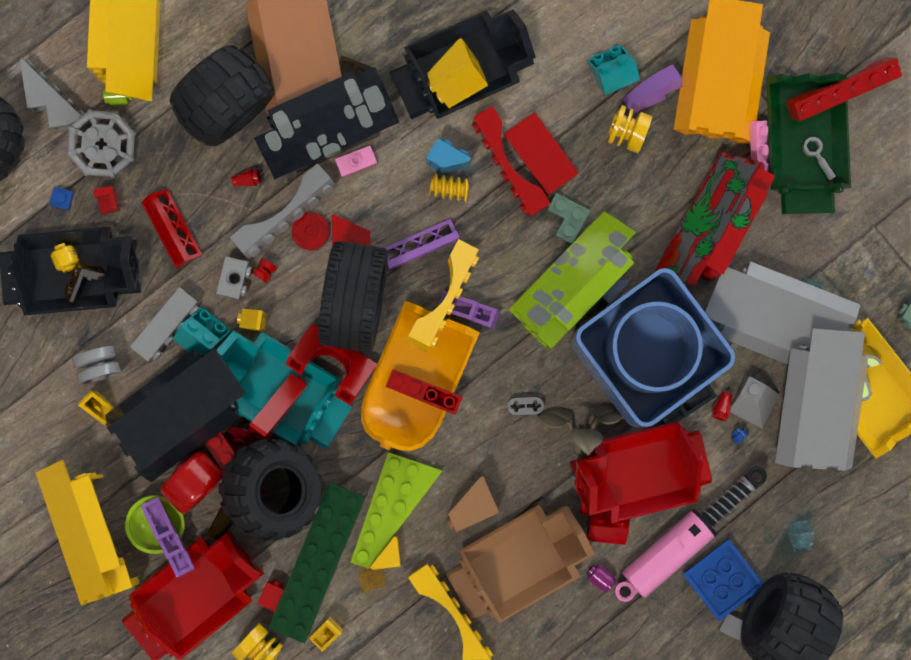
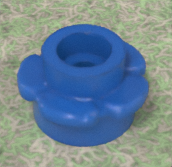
M739 427L731 434L733 437L731 441L739 444L749 435L745 431L746 428L741 429Z

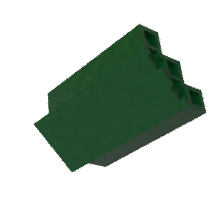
M808 73L794 77L786 74L766 77L770 173L775 175L770 185V190L778 191V194H781L782 214L835 213L834 193H843L844 189L851 188L848 100L802 121L791 119L785 102L800 94L840 82L847 78L846 75L832 73L818 76ZM810 137L819 138L823 144L820 155L826 160L836 175L830 181L818 164L816 156L809 157L803 153L802 145ZM815 142L807 144L808 150L811 152H816L818 149Z

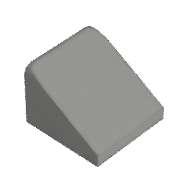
M728 614L725 616L719 631L739 640L743 620Z

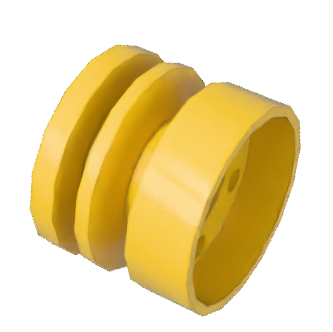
M621 105L611 123L608 143L612 144L615 136L619 137L616 146L619 147L623 140H627L626 150L638 154L648 132L652 116L640 112L637 118L634 119L632 118L634 109L631 108L626 116L624 115L626 106Z
M259 623L232 651L231 655L237 660H244L247 657L250 660H275L283 645L279 643L273 649L271 645L276 638L273 637L266 642L264 639L269 631Z

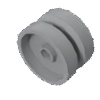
M113 346L93 349L72 357L74 368L84 369L77 374L80 385L103 381L121 373L118 362H108L116 357Z

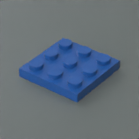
M726 539L682 573L718 621L749 599L763 585L762 581L729 539Z

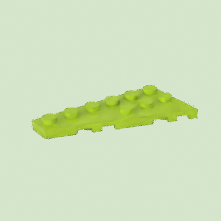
M388 452L350 563L370 568L441 474L442 470Z

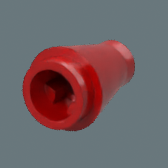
M248 169L232 176V184L234 187L257 186V184H261L260 172L258 169Z
M722 391L721 396L711 410L714 419L727 421V418L730 417L733 397L731 393Z

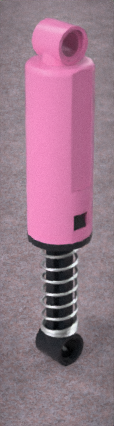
M759 466L750 468L745 476H741L740 480H737L736 485H731L730 490H725V495H719L720 499L718 501L714 500L712 506L708 505L706 511L702 510V515L696 509H692L622 571L626 580L617 585L615 590L617 598L622 602H629L637 593L643 598L649 596L717 536L713 525L715 523L719 524L721 518L725 519L727 513L731 514V509H737L736 505L739 502L743 503L742 500L745 497L749 498L747 495L751 492H756V489L765 483L767 479L766 471ZM754 472L760 473L762 480L759 482L753 481L751 474ZM622 587L630 588L631 594L629 597L624 598L620 595Z

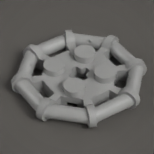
M87 109V112L71 126L68 125L66 156L72 159L84 173V176L111 177L112 179L129 163L134 162L135 135L137 134L122 119L119 112ZM95 118L110 119L109 125L96 124ZM90 120L92 126L85 132H82L79 128ZM115 122L125 132L124 134L119 135L112 126ZM77 134L82 136L81 148L75 149ZM100 138L107 142V146H103V149H99V146L95 144ZM127 139L126 153L120 151L121 140ZM83 152L90 160L88 165L77 154ZM118 155L123 157V159L112 168L110 162L113 159H115V157H117ZM94 162L106 163L107 169L92 167Z

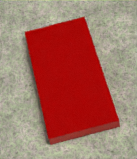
M535 112L504 133L505 138L547 196L579 174Z

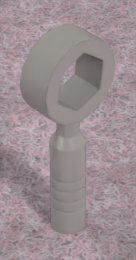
M810 137L802 145L803 153L809 157L816 156L818 164L830 181L836 175L826 160L820 155L823 144L819 138ZM809 142L816 143L818 147L816 152L808 150L807 144Z

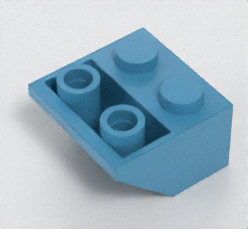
M438 138L426 157V165L441 174H447L468 169L471 165V158L469 157L470 154L465 150H457L452 147L453 144L450 141Z

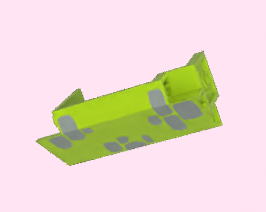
M603 211L520 297L509 311L522 322V326L550 351L635 263L632 261L633 256L626 250L623 252L621 248L633 237L636 231Z

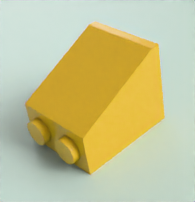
M462 38L458 39L427 73L430 90L433 93L436 91L439 101L445 103L448 108L488 86L477 58Z

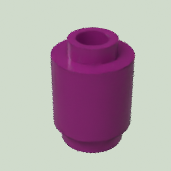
M600 564L592 565L586 573L588 575L587 580L602 591L608 592L616 582V579L613 578L614 575Z

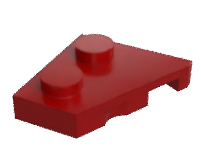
M334 214L331 215L332 246L336 241L371 246L369 230Z

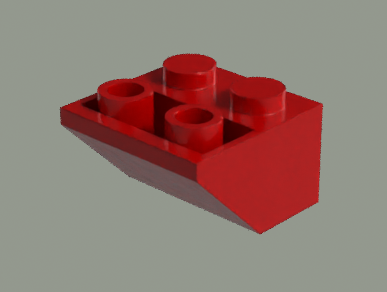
M605 512L590 516L588 514V541L626 545L629 533V519L610 523Z

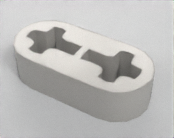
M538 397L513 398L508 402L507 408L512 415H535L542 412L544 403ZM533 400H536L537 404L541 406L537 408V411H534L533 408H527V404H533ZM514 401H517L519 405L524 404V408H519L518 412H514V409H511L510 406L514 404Z

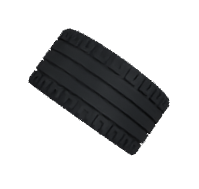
M334 242L327 264L318 325V341L321 345L333 348L341 347V349L346 350L351 348L353 351L361 350V352L368 353L373 351L386 282L388 251L385 248L366 246L364 244L356 245V243Z

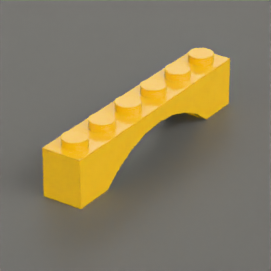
M458 239L447 261L450 271L448 293L443 302L434 311L416 320L406 340L407 343L425 352L428 351L429 347L434 348L438 337L435 335L438 330L442 332L447 322L443 319L446 314H451L455 306L452 302L454 298H459L463 290L460 288L462 282L467 283L471 275L468 270L470 266L475 267L479 259L476 256L479 249Z
M426 563L410 574L408 578L417 592L439 602L455 619L462 636V659L492 660L493 653L488 646L484 648L480 642L483 640L477 630H472L470 627L471 620L466 613L462 615L458 609L461 607L455 597H450L448 594L450 589L445 581L440 582L437 575H439V572L435 566H430Z

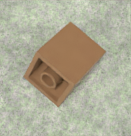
M483 476L477 478L448 512L449 517L446 520L450 529L455 528L456 532L499 513Z

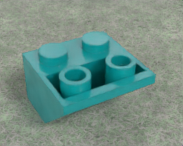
M621 44L587 59L596 82L605 95L640 80L635 60Z
M201 307L180 325L173 340L187 352L194 349L199 354L205 355L213 348L217 349L232 330L205 308Z

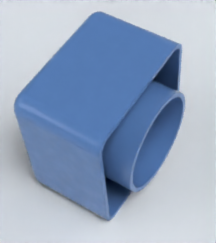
M666 268L659 269L581 326L573 333L570 341L573 351L625 421L633 427H649L656 424L730 369L735 361L733 349L677 274Z

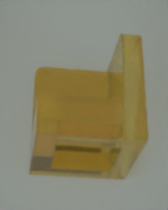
M370 569L359 572L362 593L386 586L383 569Z

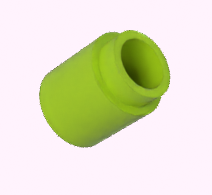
M105 88L103 90L104 102L106 104H129L130 100H133V98L106 93Z

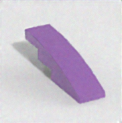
M157 497L141 505L152 532L159 542L166 559L169 560L176 577L179 578L196 569L160 498Z

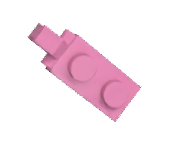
M753 121L750 123L751 160H754V164L756 161L761 162L760 168L769 172L767 121Z

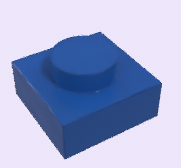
M54 187L49 205L69 211L74 192Z

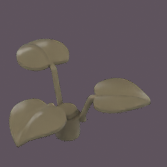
M601 404L594 407L592 414L596 418L591 429L573 430L572 423L569 421L572 419V414L562 408H549L537 415V418L550 428L556 429L568 425L570 429L569 437L574 443L573 452L578 455H589L602 443V434L594 430L599 420L603 424H614L623 419L616 407L610 404Z

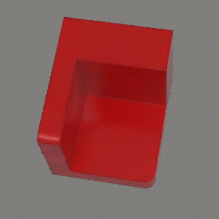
M113 186L93 189L94 197L98 199L101 214L120 211L117 191Z

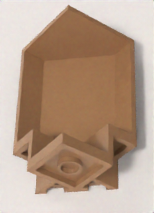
M538 505L459 550L462 556L459 559L461 564L445 574L472 621L489 612L491 618L496 617L498 622L501 623L579 578L580 575L575 565L595 555L583 529L568 506L564 505L545 515L541 506Z

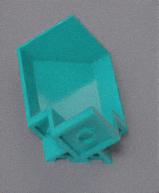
M233 331L217 351L246 392L243 397L236 401L239 405V414L253 421L291 374L295 377L299 375L306 381L307 389L273 435L283 441L292 442L299 447L302 444L306 445L311 440L322 448L327 449L354 405L352 403L350 406L334 396L341 379L313 362L300 375L285 365L289 354L292 352L290 348L263 332L252 342Z

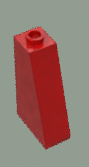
M291 374L250 423L249 432L259 440L269 439L306 391V381L299 375L295 377Z

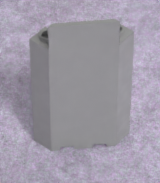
M750 262L748 268L744 267L742 272L729 267L726 269L724 275L718 279L705 313L709 319L720 323L719 329L722 330L721 335L725 340L789 365L791 348H796L799 344L810 346L813 328L850 331L857 319L860 304Z
M813 328L810 346L799 344L798 347L791 348L775 463L795 468L809 466L812 469L827 470V467H832L842 471L852 468L869 356L862 353L864 332Z

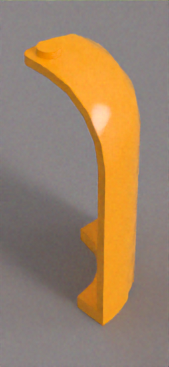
M407 301L404 302L365 392L361 406V422L365 432L371 438L380 442V447L390 450L392 447L397 450L413 451L423 447L434 437L446 411L385 387L392 369L454 393L480 332L466 325L444 318L443 320L447 322L442 332L437 331L435 336L438 337L434 348L429 347L428 351L425 352L407 343L406 340L416 320L428 315L431 311Z

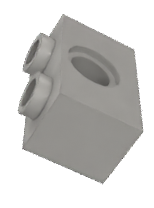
M225 256L216 294L242 300V296L245 297L248 286L245 285L246 280L250 278L252 273L250 263ZM234 274L240 276V280L236 284L231 283V277Z

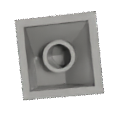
M750 376L745 377L731 404L730 413L763 429L779 394Z

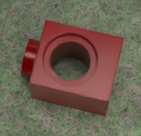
M275 579L272 581L268 580L257 604L276 611L285 590L283 583Z

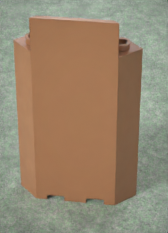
M251 0L245 4L256 61L265 70L271 82L270 86L273 88L272 99L265 107L267 114H269L267 110L341 77L327 0Z

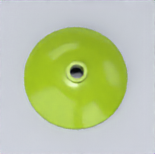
M151 495L138 500L130 508L126 517L125 530L128 539L137 549L145 553L160 554L164 552L152 532L141 505L159 497L180 538L184 532V515L177 511L164 496Z

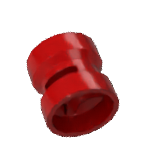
M262 257L259 261V266L254 268L252 274L268 284L271 274L275 273L278 267Z

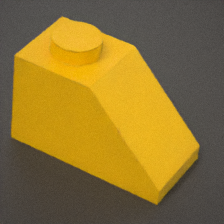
M242 309V313L238 314L237 324H240L239 328L264 333L267 313L261 310Z

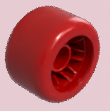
M197 452L173 471L172 475L160 488V491L177 511L187 514L222 481L224 474L204 452Z

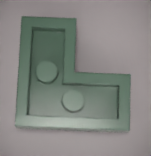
M556 193L547 210L564 219L556 237L571 245L574 243L590 212L589 209Z

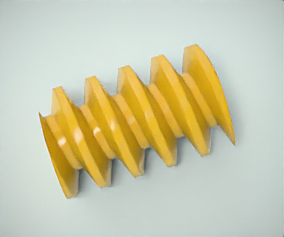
M435 173L431 179L429 196L432 191H434L435 197H438L439 193H441L443 199H445L447 194H449L450 200L456 195L457 201L464 197L466 203L469 190L468 179L465 178L463 183H461L460 177H457L454 182L453 176L446 180L443 174L438 179V173Z

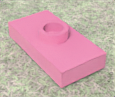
M371 146L335 159L342 178L377 164Z

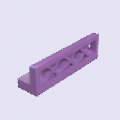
M451 219L385 247L387 251L392 249L401 251L396 258L390 260L388 257L387 265L390 271L457 242L458 239L460 240ZM449 225L452 233L446 236L439 235L441 228ZM426 234L435 236L434 241L428 244L421 242ZM410 241L418 244L417 248L412 251L404 250L406 243Z

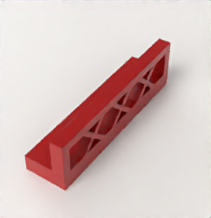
M168 189L149 194L141 203L175 268L178 269L183 267L188 261L200 258L202 253ZM164 195L167 205L162 204L158 197ZM168 212L175 216V222L169 219ZM177 229L183 231L184 239L178 236ZM186 246L191 247L195 254L189 256L185 249Z

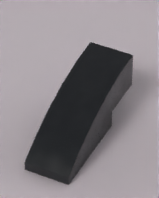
M708 384L662 418L660 422L662 425L678 422L716 398L717 395L711 385Z

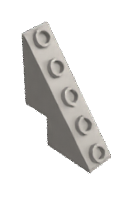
M20 59L27 109L31 112L47 110L49 128L53 131L67 130L68 125L71 126L85 113L82 110L78 113L74 109L76 104L68 97L64 99L61 96L63 92L55 84L51 87L47 83L49 79L41 71L37 73L33 70L36 66L28 59L25 61ZM87 122L82 127L90 126V123Z

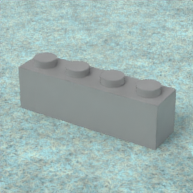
M179 287L130 347L148 362L157 361L163 353L161 350L174 341V335L180 325L190 315L192 316L199 310L200 302Z

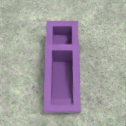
M672 64L638 85L623 99V102L629 111L631 108L634 109L633 114L665 100V94L681 88L682 77Z
M442 292L438 306L443 302L448 292ZM461 296L458 299L454 298L452 304L455 306L451 315L495 330L501 313L499 310Z

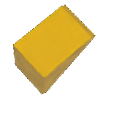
M91 390L78 403L79 407L103 425L106 424L105 415L114 409L98 391Z
M394 536L370 566L371 569L401 566L397 536Z
M329 616L309 639L323 652L341 635L343 629Z

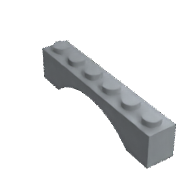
M317 163L303 175L296 195L281 212L266 221L244 225L230 239L250 260L252 257L257 256L266 245L271 244L281 232H285L294 221L300 219L307 210L316 206L320 199L330 194L333 188L336 187L335 183Z

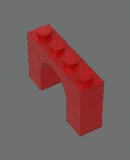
M312 324L289 354L285 365L302 375L316 357L331 356L336 358L343 364L346 370V377L339 385L334 396L351 406L372 376L377 364L359 352L351 350V348L346 350L341 349V347L333 348L321 345L318 341V327Z

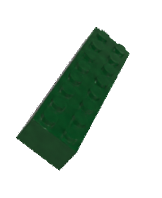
M329 482L322 499V504L317 510L316 517L312 522L268 629L305 644L366 496Z

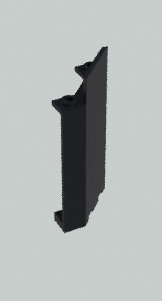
M215 348L205 355L199 354L192 349L105 415L107 429L111 434L115 433L121 441L118 445L126 457L129 455L136 463L134 468L137 473L152 482L239 419V405L236 401L243 397L246 392Z

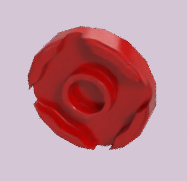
M304 213L300 219L293 222L291 231L296 245L308 251L318 250L323 247L328 241L330 234L329 225L326 220L316 213Z

